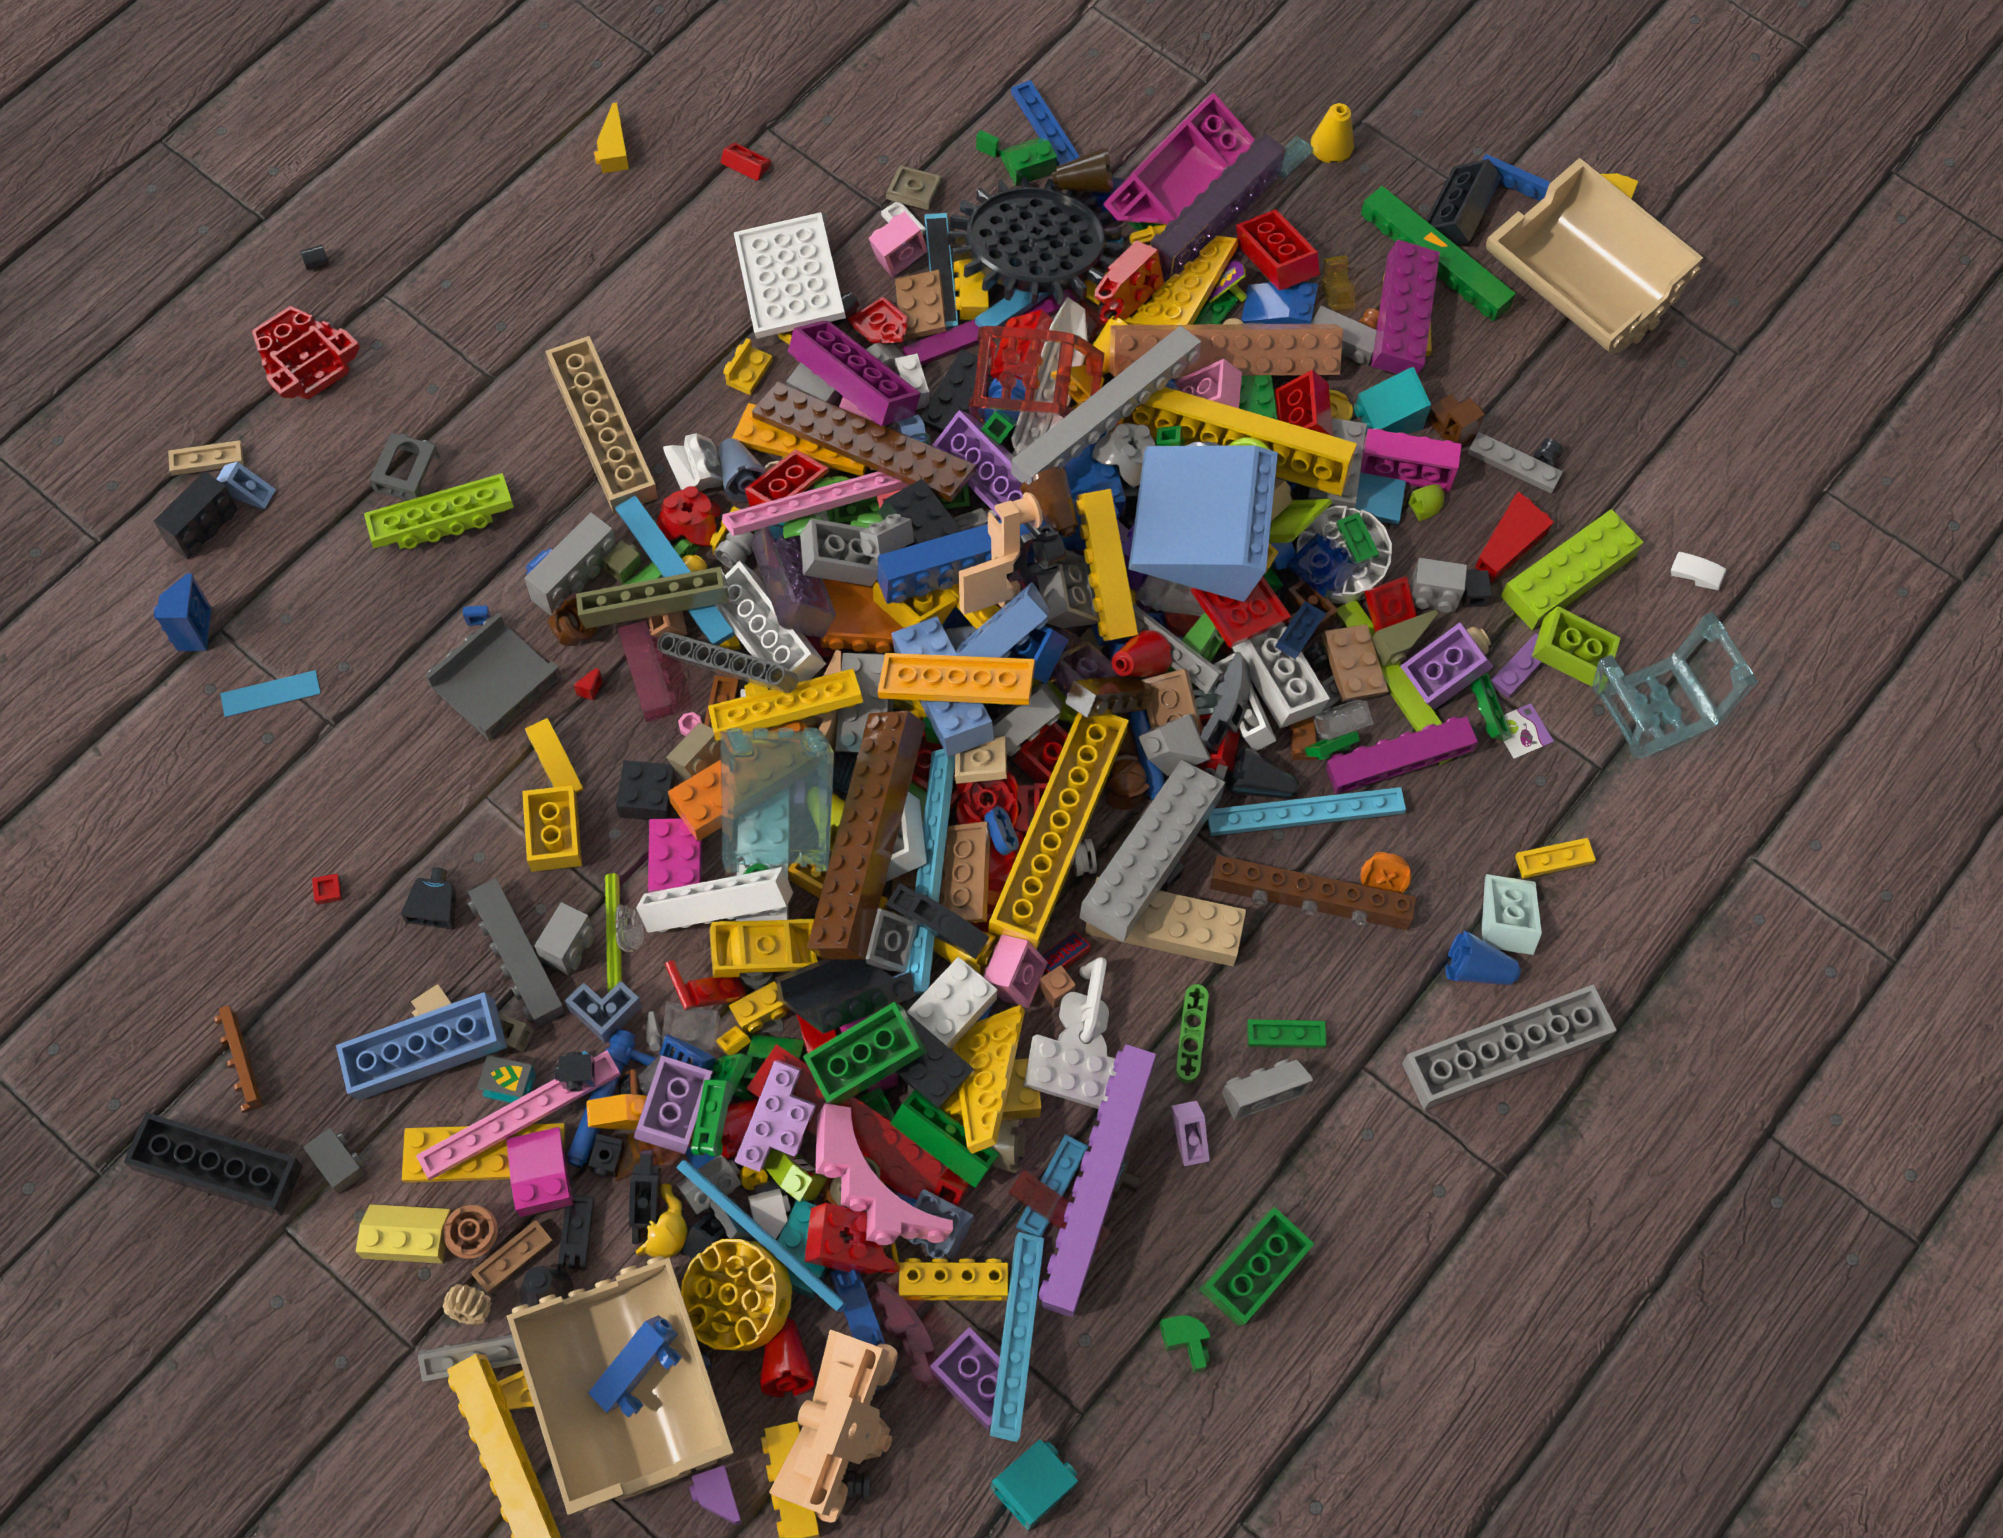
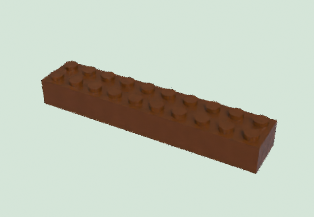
M909 711L869 713L807 945L809 950L824 959H866L925 728V723Z

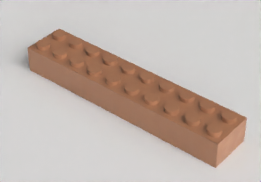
M1337 324L1181 325L1201 341V354L1199 359L1194 364H1189L1184 368L1179 376H1187L1222 359L1227 360L1240 370L1242 376L1303 375L1312 369L1318 375H1340L1343 328ZM1111 325L1109 372L1116 377L1180 325Z

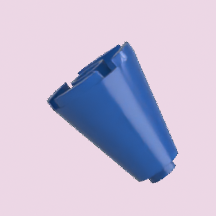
M1463 931L1464 934L1459 933L1455 937L1448 953V957L1452 958L1451 966L1446 964V976L1449 980L1511 985L1519 979L1521 968L1515 959L1470 932Z

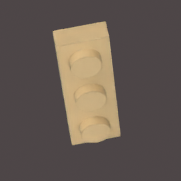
M240 440L168 451L169 471L172 476L222 469L224 465L234 462L244 465L243 447Z

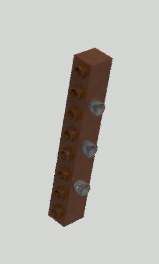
M1217 855L1209 888L1252 898V903L1257 905H1266L1267 901L1302 908L1301 912L1309 916L1322 912L1352 919L1351 923L1356 926H1365L1369 922L1408 930L1413 920L1416 901L1415 896Z

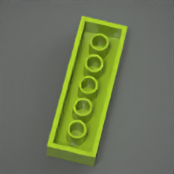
M1611 509L1508 582L1501 598L1533 631L1542 624L1544 617L1556 607L1565 608L1633 559L1644 542Z

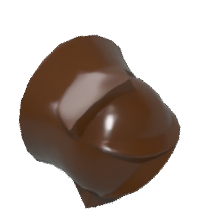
M578 593L569 595L564 603L557 607L547 620L552 633L562 645L576 646L582 639L591 638L597 630V627L586 629L579 618L576 597Z
M1122 755L1116 757L1105 783L1112 790L1105 801L1108 805L1117 809L1127 810L1135 808L1143 801L1146 790L1150 786L1146 783V772L1138 762L1137 756Z

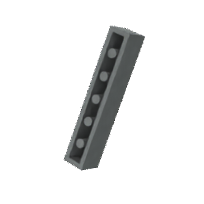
M494 878L468 891L472 900L467 903L474 916L480 915L482 921L478 924L484 936L490 934L493 942L489 946L496 958L501 956L504 964L500 965L506 979L512 977L515 985L511 988L517 1000L523 998L526 1007L522 1008L528 1022L534 1020L538 1028L564 1015L565 1010L497 879Z

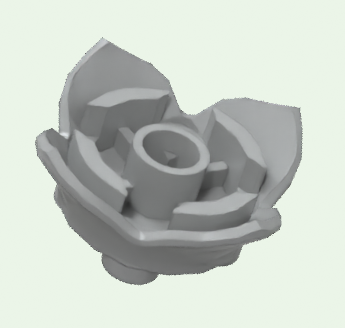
M1130 423L1119 424L1112 430H1107V434L1100 438L1095 445L1092 457L1108 466L1118 465L1122 478L1134 488L1140 484L1144 451L1147 446H1155V442L1147 426Z

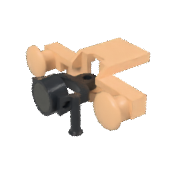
M1026 492L1023 494L1022 499L1013 502L1010 500L995 505V510L1002 518V523H999L992 513H988V534L991 537L992 560L959 571L960 610L964 615L995 604H999L1002 608L1019 594L1020 584L1017 580L1009 582L1007 579L1008 573L1018 571L1022 578L1028 579L1034 576L1057 572L1056 566L1065 562L1066 552L1064 543L1059 533L1049 523L1041 526L1043 521L1042 510L1038 500L1032 493ZM1024 524L1030 533L1020 536V525ZM1032 544V550L1037 563L1027 567V553Z

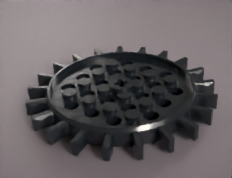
M1023 177L1021 188L1011 190L1008 189L1003 180H999L998 194L993 196L989 195L981 187L978 188L976 200L981 203L979 206L962 199L960 212L970 216V218L955 214L951 215L950 227L964 231H948V245H966L952 249V261L971 259L972 262L964 265V277L968 278L982 272L986 275L982 282L983 291L986 292L997 282L1006 286L1005 300L1010 301L1015 290L1030 292L1031 305H1036L1039 293L1052 292L1057 304H1062L1063 290L1073 288L1083 299L1086 297L1087 286L1083 282L1089 280L1097 286L1105 275L1099 272L1098 269L1108 271V267L1115 261L1106 256L1120 257L1123 254L1124 244L1106 242L1121 240L1122 227L1103 228L1104 225L1112 223L1113 215L1110 211L1095 215L1093 210L1097 208L1098 198L1096 196L1082 203L1076 199V191L1068 190L1066 194L1054 191L1053 179L1047 180L1044 189L1030 188L1028 178Z

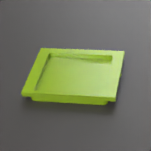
M1292 500V503L1271 521L1269 543L1292 542L1332 504V500Z

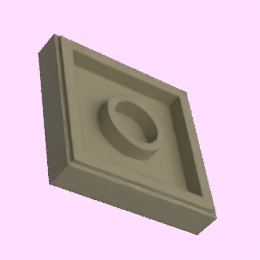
M900 165L886 193V199L929 210L941 184L942 176Z

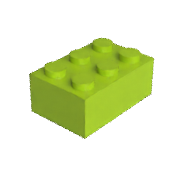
M1558 606L1544 617L1532 657L1595 688L1610 676L1620 637Z

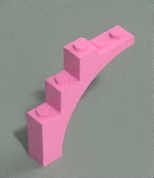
M824 1104L817 1116L816 1173L823 1174L829 1178L841 1177V1206L850 1208L853 1211H867L866 1240L874 1241L879 1245L893 1244L900 1235L906 1239L920 1238L927 1239L932 1243L944 1242L953 1231V1220L923 1212L890 1191L871 1170L859 1149L852 1126L851 1108Z

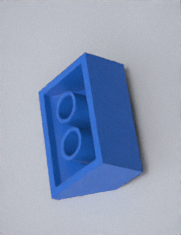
M187 573L159 595L158 605L154 607V617L159 621L162 630L168 636L169 642H172L177 651H207L212 607L193 574Z

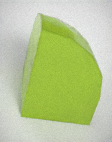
M1432 484L1412 492L1409 505L1419 522L1439 513L1444 503V491L1439 484Z

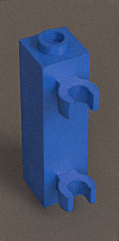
M837 1269L830 1272L837 1295L847 1303L843 1312L852 1338L875 1346L885 1344L860 1273H857L855 1269L851 1270V1273Z
M659 1315L646 1320L588 1392L606 1413L620 1407L627 1417H631L633 1413L637 1414L644 1405L638 1398L632 1396L631 1392L659 1359L660 1363L666 1369H669L672 1365L676 1366L682 1359L681 1354L669 1346L678 1335L672 1329L670 1322Z

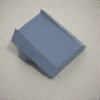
M923 1189L914 1207L928 1214L953 1220V1231L944 1242L932 1243L927 1239L920 1238L907 1240L913 1244L920 1243L925 1246L928 1254L934 1259L946 1257L951 1260L959 1252V1248L972 1222L975 1220L974 1215Z

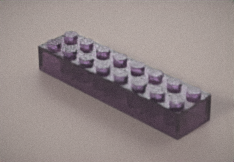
M1266 133L1259 140L1255 139L1250 148L1245 153L1242 152L1232 166H1227L1222 175L1217 180L1214 179L1204 193H1199L1189 207L1186 206L1182 209L1177 219L1171 220L1161 234H1156L1153 237L1150 245L1158 250L1163 280L1165 282L1175 273H1181L1188 261L1192 262L1200 254L1199 251L1216 236H1219L1280 176L1286 147Z

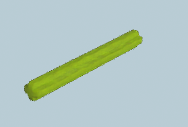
M616 873L605 876L608 993L620 981L622 982L620 878Z

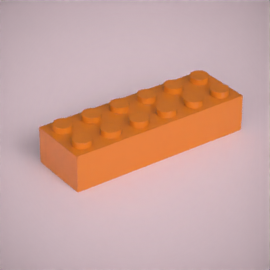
M802 720L786 722L770 729L669 790L670 802L698 842L825 764L824 751Z

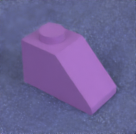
M724 1465L692 1476L694 1484L689 1485L693 1502L699 1501L702 1508L735 1525L742 1524Z

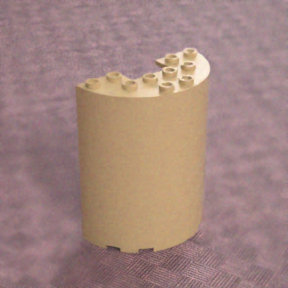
M1580 158L1549 184L1544 199L1525 215L1518 211L1490 235L1486 242L1487 250L1496 259L1611 354L1621 352L1632 343L1638 344L1648 329L1651 331L1655 329L1660 322L1659 318L1679 299L1680 293L1689 281L1694 279L1701 271L1699 265L1703 259L1701 255Z
M663 1256L652 1258L647 1261L648 1265L637 1269L636 1265L620 1270L621 1275L616 1276L617 1281L612 1282L611 1279H606L596 1283V1288L585 1292V1289L582 1288L572 1291L568 1294L569 1298L564 1300L561 1296L556 1298L555 1294L539 1299L540 1304L532 1307L524 1304L513 1308L512 1314L507 1315L567 1515L579 1514L584 1509L591 1511L610 1504L609 1500L613 1498L616 1501H622L688 1476L691 1473L690 1469L695 1467L697 1471L705 1469L717 1463V1459L721 1458L722 1460L733 1454L670 1258L663 1259ZM658 1315L666 1319L672 1325V1329L678 1334L669 1346L678 1351L682 1359L676 1366L672 1365L669 1369H666L659 1359L631 1392V1395L638 1398L644 1405L637 1414L633 1413L631 1417H627L620 1407L606 1413L588 1392L646 1320Z

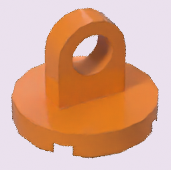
M1376 852L1372 858L1365 862L1360 874L1362 886L1396 893L1400 892V894L1409 887L1412 877L1409 864L1402 857L1385 852Z

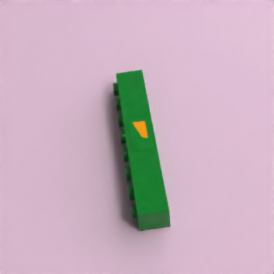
M1383 186L1379 187L1364 200L1361 215L1394 242L1398 239L1440 252L1437 277L1444 281L1450 289L1460 294L1466 302L1476 307L1483 316L1488 317L1494 322L1511 307L1515 292Z

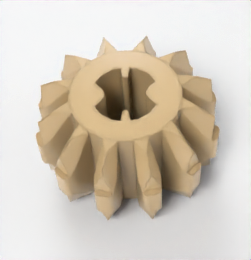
M456 1284L447 1292L442 1307L445 1314L449 1315L451 1319L466 1325L479 1326L488 1317L492 1303L490 1302L491 1298L485 1295L484 1291H479L476 1287H469L467 1284L464 1286Z

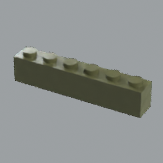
M721 567L576 594L578 616L586 629L729 602L727 580Z

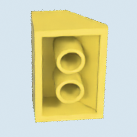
M370 1204L360 1224L356 1253L362 1259L443 1263L446 1248L443 1231L451 1210Z

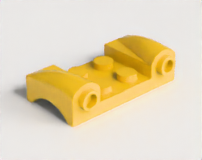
M814 919L712 922L709 932L713 978L739 977L740 973L792 972L817 962L816 953L807 948Z

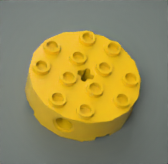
M721 1239L712 1243L702 1253H698L690 1262L682 1280L681 1295L697 1340L713 1349L751 1351L767 1344L782 1329L791 1309L792 1285L786 1265L761 1243L742 1239Z

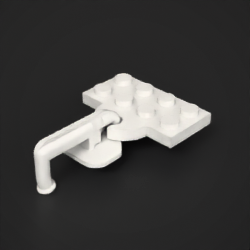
M1099 957L1082 966L1079 970L1082 978L1090 979L1087 996L1077 992H1070L1062 998L1059 1018L1066 1029L1059 1035L1058 1040L1041 1035L1033 1036L1024 1087L1099 1109L1102 1100L1107 1101L1108 1097L1105 1096L1108 1079L1110 1075L1115 1076L1116 1072L1113 1071L1115 1058L1107 1056V1046L1101 1035L1107 1029L1109 1017L1107 1005L1100 1000L1107 964L1105 958Z

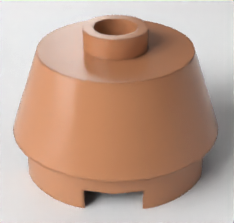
M467 1205L460 1207L451 1213L445 1223L443 1231L444 1241L447 1248L454 1255L467 1259L476 1258L491 1249L497 1238L498 1225L494 1215L482 1206Z

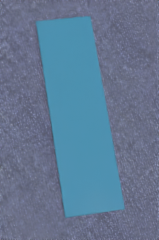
M316 670L220 693L224 716L227 717L320 694Z

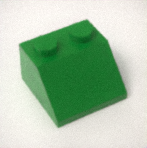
M1038 137L999 150V155L1015 186L1021 185L1023 177H1027L1029 182L1052 175V172L1056 171L1057 155L1047 139Z

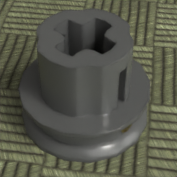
M773 972L740 973L742 983L751 989H761L768 985L773 977Z

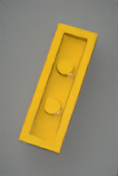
M1588 838L1522 851L1515 855L1522 879L1594 864L1596 861Z

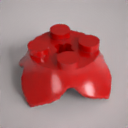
M688 486L666 497L661 504L662 510L656 522V525L668 541L676 540L680 535H684L693 544L709 547L711 538L716 532L715 518H718L721 514L720 506L698 491L694 486Z
M1007 771V779L956 784L957 790L961 793V799L956 807L958 825L985 822V814L998 806L1007 812L1014 827L1019 812L1017 803L1019 788L1015 777L1009 771ZM986 792H990L993 795L994 801L992 799L990 801L986 800Z

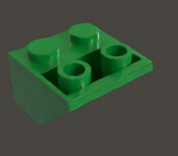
M753 1035L747 1057L751 1059L745 1069V1084H750L776 1044L802 1060L804 1040Z

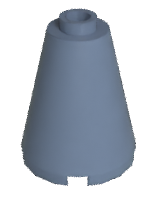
M726 439L720 444L718 449L724 491L728 498L735 502H747L745 488L766 473L767 470L738 439Z

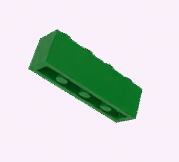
M915 1090L902 1103L890 1123L974 1188L988 1173L1000 1155L991 1147L971 1154L967 1148L964 1127L941 1109H936Z

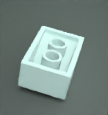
M1486 874L1482 918L1483 941L1499 950L1533 955L1542 934L1536 883Z

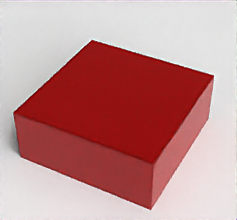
M337 873L312 878L316 905L342 900L340 877Z

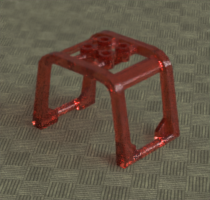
M982 326L978 328L977 338L980 347L973 397L969 398L968 409L970 415L976 417L981 423H985L984 408L1046 413L1065 418L1074 410L1067 406L1074 349L1086 357L1087 374L1092 376L1090 397L1100 390L1105 353L1082 337L1072 333L1053 330L1001 326ZM991 338L1009 339L1008 348L1002 352V358L1005 363L1004 371L999 376V382L1003 386L1001 398L985 397L989 368L994 367L996 345ZM1018 339L1032 341L1031 350L1025 355L1028 364L1019 362L1020 356L1017 352ZM1041 341L1061 343L1053 403L1034 401L1035 390L1040 386L1038 379L1039 366L1043 362V357L1040 354ZM1015 375L1023 377L1022 383L1026 388L1024 400L1011 399L1012 388L1017 383Z

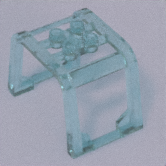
M1711 612L1702 617L1674 654L1624 677V673L1613 655L1601 659L1598 663L1592 690L1596 697L1602 699L1630 745L1629 751L1633 758L1639 759L1712 728L1725 719L1758 681L1715 613ZM1704 638L1710 642H1714L1719 638L1735 664L1730 670L1734 688L1716 709L1685 661ZM1672 670L1702 720L1685 726L1680 718V708L1674 705L1670 699L1667 687L1659 684L1655 677ZM1644 681L1647 682L1652 690L1650 704H1647L1648 699L1644 694L1638 693L1635 685ZM1618 693L1629 714H1631L1636 722L1634 734L1610 697L1611 695ZM1662 711L1663 721L1667 724H1673L1676 731L1664 735L1659 727L1660 718L1658 715ZM1652 733L1656 740L1646 743Z

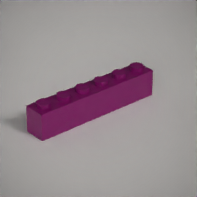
M1456 716L1437 726L1436 724L1427 725L1421 731L1415 733L1412 731L1405 732L1399 738L1393 740L1383 739L1377 742L1376 745L1368 748L1366 746L1358 747L1352 753L1346 755L1342 753L1336 754L1330 760H1327L1326 771L1334 792L1338 795L1473 752L1478 741L1467 716L1462 718Z

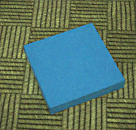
M1360 472L1355 509L1359 511L1362 509L1372 513L1378 521L1398 525L1406 481Z

